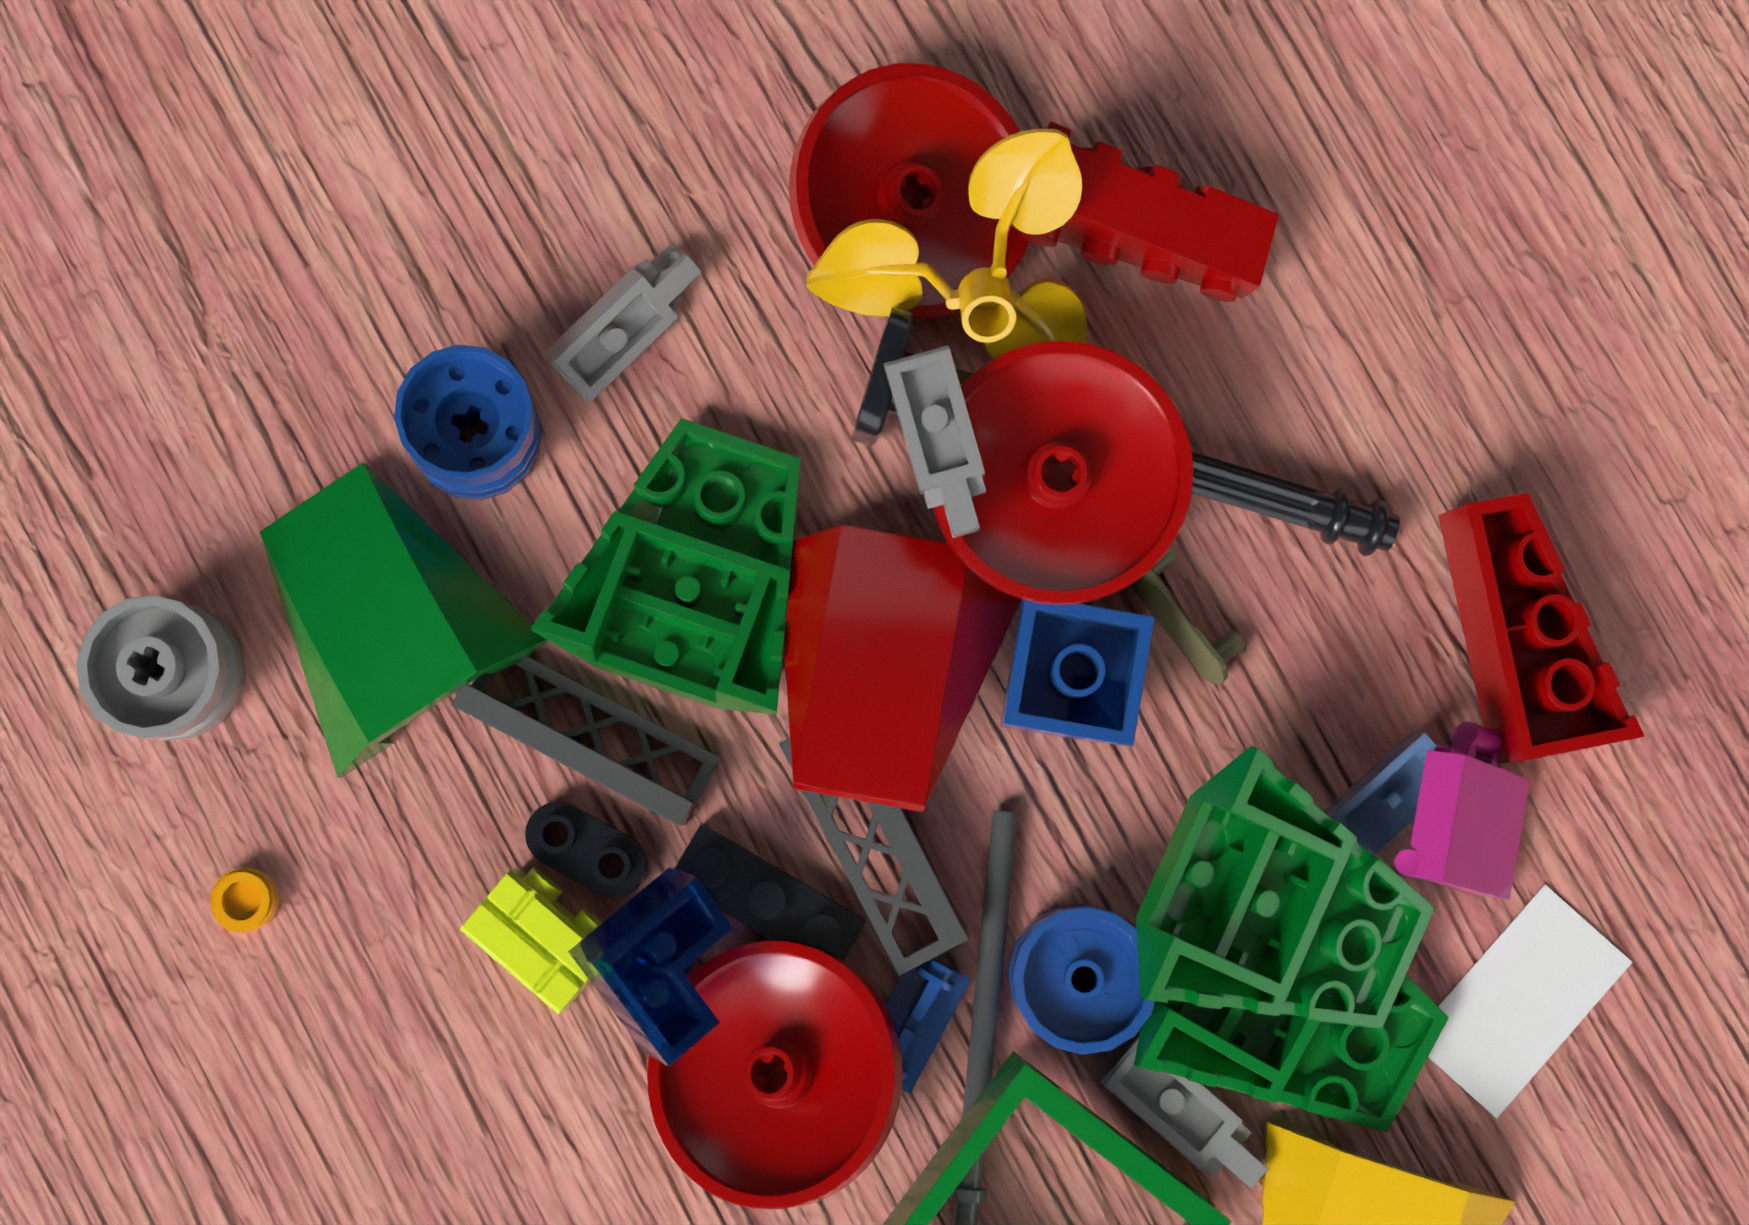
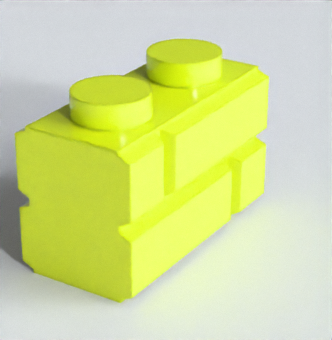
M533 867L528 874H525L520 868L511 869L466 920L460 930L559 1015L574 1002L614 954L615 950L605 942L611 935V932L586 910L581 909L574 916L556 899L563 891L538 869Z

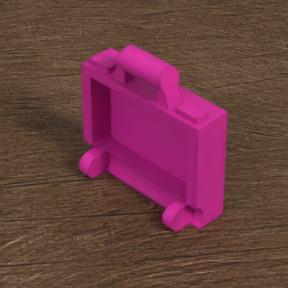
M1470 721L1463 722L1453 731L1454 742L1452 747L1436 745L1435 751L1427 750L1410 845L1416 850L1404 849L1400 851L1395 858V867L1400 874L1428 880L1459 891L1510 900L1531 780L1511 773L1510 769L1497 766L1498 753L1501 750L1502 742L1495 731Z

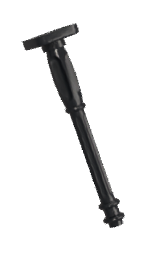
M895 307L891 308L851 437L853 441L870 446L876 444L883 430L887 414L897 415L884 363L915 355L906 352L915 324V315L911 312ZM956 369L960 386L974 374ZM1192 452L1193 494L1320 532L1321 541L1327 545L1335 543L1339 538L1357 543L1358 551L1363 556H1370L1377 549L1388 552L1394 544L1399 530L1400 517L1389 513L1388 504L1382 499H1377L1368 506L1352 501L1350 492L1346 488L1340 487L1332 494Z

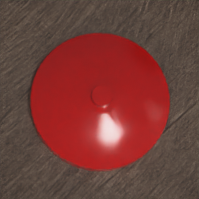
M897 63L868 70L839 87L819 105L804 126L795 147L790 169L789 197L793 222L799 240L812 264L815 265L834 238L848 226L868 219H884L905 227L914 235L919 249L917 262L930 264L954 290L959 288L963 278L973 270L990 268L993 264L995 231L999 219L983 217L972 209L969 202L968 185L970 175L980 157L1000 140L1020 132L1011 116L989 92L977 83L959 73L930 64ZM1010 227L1007 237L1005 261L1007 279L1018 266L1029 244L1028 241L1020 237L1021 231ZM919 276L922 283V297L915 307L908 310V312L915 315V321L932 320L960 312V309H948L946 299L925 277Z
M1046 341L1010 350L982 366L964 382L961 390L985 470V476L982 478L986 493L971 497L980 526L978 528L979 531L952 538L944 506L934 507L933 511L946 541L968 569L993 588L1024 601L1047 605H1072L1109 596L1140 579L1158 563L1176 539L1184 523L1192 493L1193 461L1184 423L1175 405L1155 379L1129 359L1111 350L1075 341Z
M762 941L737 946L722 952L696 969L673 994L661 1015L651 1043L647 1072L648 1096L655 1126L663 1144L680 1169L697 1185L724 1201L743 1207L767 1210L795 1208L823 1200L845 1188L865 1171L880 1152L893 1127L900 1104L903 1078L902 1054L893 1020L884 1002L871 984L858 971L840 958L811 946L786 941Z

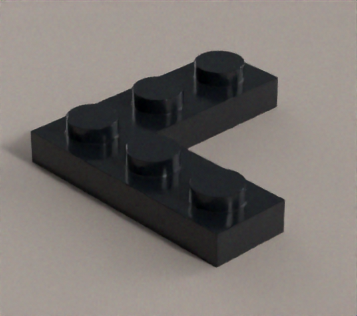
M701 823L602 991L658 1024L665 1007L684 982L724 912L772 941H786L811 946L826 951L843 961L867 920L704 823Z

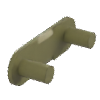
M1169 548L1158 563L1144 576L1132 583L1130 587L1199 674L1210 683L1219 685L1228 678V670L1225 664L1245 648V642L1237 632L1230 631L1214 645H1211L1198 627L1194 628L1170 598L1172 594L1157 577V575L1176 561L1175 553Z

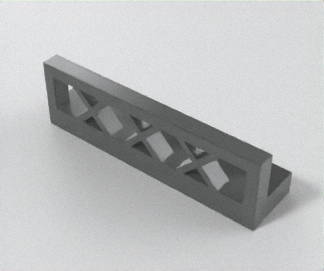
M527 656L514 664L525 670L532 693L531 696L506 703L487 693L486 691L495 674L483 673L474 679L472 685L467 684L459 689L451 706L679 826L687 824L721 759L717 755ZM536 676L557 686V688L541 692ZM570 693L580 698L588 725L561 732L551 726L544 700ZM535 703L539 719L518 708ZM592 705L614 717L596 722ZM625 722L637 729L644 754L619 762L607 756L599 730ZM591 733L595 749L574 737ZM648 735L669 746L652 751ZM681 751L702 762L685 796L662 784L655 762L656 758ZM647 762L651 778L630 767Z
M790 738L780 742L779 745L791 766ZM804 791L898 976L969 939V933L903 808L868 802L873 816L866 838H862L839 830L833 818L839 797L830 796L827 805L820 793ZM878 823L890 846L873 841ZM846 841L863 846L858 863H856ZM870 849L895 856L903 869L896 897L869 888L863 876V870ZM908 881L920 904L903 899ZM876 899L893 904L888 922ZM900 907L926 915L938 940L904 956L892 932Z

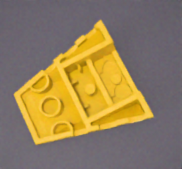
M1265 1121V1166L1268 1170L1265 1172V1176H1262V1225H1503L1515 1204L1514 1200L1453 1180H1450L1449 1183L1442 1182L1336 1148L1327 1140Z

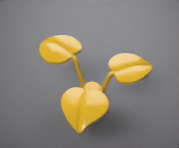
M1055 129L1021 131L994 144L977 161L970 175L968 185L969 202L977 214L987 218L999 219L995 231L993 264L990 268H978L970 272L963 278L957 290H954L930 264L917 262L919 255L918 243L908 229L893 221L884 219L863 220L844 229L830 243L810 270L806 279V287L813 294L834 306L858 314L885 317L889 316L892 307L908 311L919 303L922 297V283L919 276H923L946 299L948 309H960L962 326L965 332L972 339L984 342L992 358H996L1010 350L1039 342L1075 341L1087 343V321L1084 307L1079 296L1072 288L1060 281L1043 278L1032 282L1019 295L1017 291L1011 289L1010 283L1006 278L1007 237L1011 224L1026 234L1039 235L1048 233L1063 226L1078 207L1082 193V178L1067 134Z

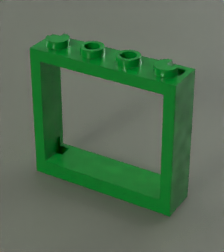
M1013 1051L882 1225H929L1024 1097L1184 1218L1186 1222L1183 1225H1229L1231 1221L1215 1204Z

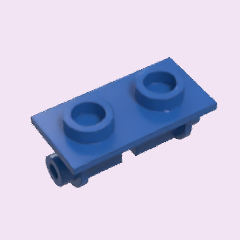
M935 958L900 975L885 1003L893 1020L902 1054V1090L909 1094L972 980Z

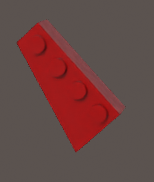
M1052 121L1045 128L1059 130L1067 134L1068 138L1072 130ZM1098 141L1094 143L1093 148L1079 147L1070 143L1082 178L1081 199L1072 217L1063 226L1048 233L1031 235L1020 232L1022 239L1036 245L1054 247L1057 245V242L1080 248V255L1091 262L1103 265H1116L1117 261H1122L1141 267L1140 274L1152 281L1174 284L1177 282V279L1201 286L1199 292L1208 298L1223 302H1235L1237 297L1242 299L1260 287L1279 214L1211 186H1198L1195 188L1194 193L1183 189L1184 180L1178 176L1179 173L1160 165L1131 168L1124 165L1121 159L1123 150Z
M1523 493L1469 503L1438 515L1483 725L1485 728L1495 731L1502 742L1501 750L1498 753V764L1527 761L1645 737L1636 716L1628 715L1616 690L1621 685L1610 662L1602 661L1587 627L1591 626V623L1581 602H1574L1561 575L1565 569L1529 494Z

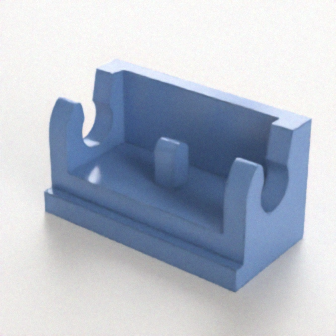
M1426 733L1408 735L1324 812L1333 820L1341 822L1357 837L1356 841L1371 855H1375L1415 819L1427 750L1435 751L1436 744Z

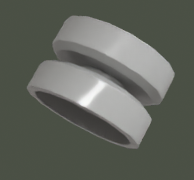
M156 595L128 598L101 613L84 635L76 662L79 690L93 715L116 732L144 739L176 741L197 738L220 725L238 703L245 679L243 651L229 625L207 609ZM161 666L165 668L162 677L160 675Z

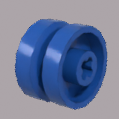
M1083 903L1053 907L1030 921L1014 943L1008 966L1011 997L1030 1029L1053 1047L1082 1055L1110 1051L1134 1037L1151 1015L1155 1001L1145 1000L1140 997L1137 930L1118 914ZM1081 966L1090 967L1095 973L1088 978L1089 989L1086 991H1079L1071 982L1073 972Z

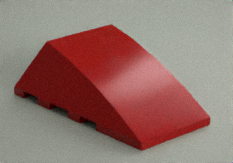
M840 525L794 540L784 633V665L787 683L793 789L924 812L955 746L963 723L975 703L983 680L992 661L996 658L1006 631L1022 599L1003 593L976 576L957 557L948 543L847 525Z

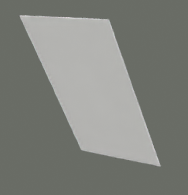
M1544 885L1438 1006L1449 1019L1428 1057L1497 1119L1631 965L1632 961L1548 886Z

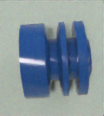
M455 345L431 352L410 368L397 391L394 420L402 445L430 483L455 498L484 500L505 494L528 476L539 456L542 428L526 381L509 360L485 347ZM476 419L481 420L487 432L486 435L475 434L472 437L471 443L466 442L460 431L461 428H472L475 425Z

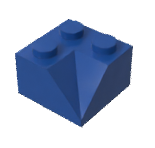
M1022 600L1000 727L1062 738L1134 746L1155 617L1083 604L1047 605Z

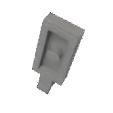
M671 244L652 261L649 262L645 259L636 265L635 269L631 268L554 342L542 356L587 403L592 401L678 318L674 311L682 302L679 294L702 273L701 270L683 250Z
M949 345L884 363V369L920 495L924 494L927 508L944 506L952 538L979 531L978 528L980 526L971 497L986 493L982 478L985 476V470Z
M1138 1035L1099 1081L1200 1171L1205 1169L1210 1175L1215 1177L1225 1165L1252 1189L1268 1170L1263 1163L1242 1146L1243 1142L1252 1132L1241 1124L1243 1120L1202 1084L1161 1071L1158 1073L1136 1067L1134 1061L1139 1040Z

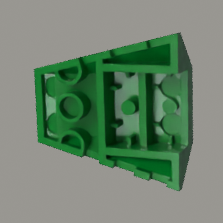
M681 418L633 484L634 489L618 512H613L600 530L601 535L583 561L581 563L578 562L563 582V588L550 607L542 611L532 625L531 630L598 669L716 709L777 715L801 458Z
M361 463L259 532L337 778L344 777L394 744L389 735L483 673L499 674L549 641L531 630L533 624L512 605V602L494 585L488 583L465 561L466 558L449 542L443 540L425 522L426 520L366 463Z
M1250 746L1190 795L1138 911L1136 930L1140 997L1150 1001L1168 1003V1000L1189 1002L1199 1007L1215 1009L1230 1007L1251 1010L1256 1014L1272 1016L1287 1014L1301 1016L1313 1021L1382 1029L1435 908L1383 860L1371 855L1356 841L1357 837L1341 822L1333 820L1313 802L1314 798L1297 782L1289 780L1273 766L1274 762L1257 747Z
M1407 975L1402 982L1382 1029L1313 1021L1301 1016L1287 1014L1272 1016L1256 1014L1246 1009L1230 1007L1215 1009L1199 1007L1189 1002L1168 1000V1003L1155 1001L1151 1015L1140 1029L1134 1065L1138 1068L1158 1073L1161 1071L1184 1077L1192 1082L1215 1088L1218 1086L1248 1094L1253 1098L1299 1107L1307 1112L1388 1132L1449 1017Z

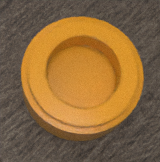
M240 868L225 873L215 883L210 896V907L216 921L225 929L237 933L256 931L268 925L275 917L280 904V894L275 881L264 871L255 868Z

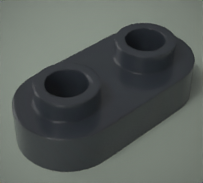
M551 802L538 808L528 820L525 838L532 855L540 862L604 897L616 898L632 893L643 882L647 873L648 863L646 853L640 843L578 806L567 802ZM556 821L563 823L568 830L566 842L559 847L552 845L546 835L548 827ZM609 853L618 854L624 862V870L617 878L608 877L602 870V861Z

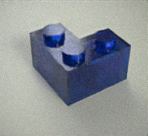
M668 868L568 951L641 1050L667 1066H671L720 1023L683 971L730 932L733 927L697 877Z

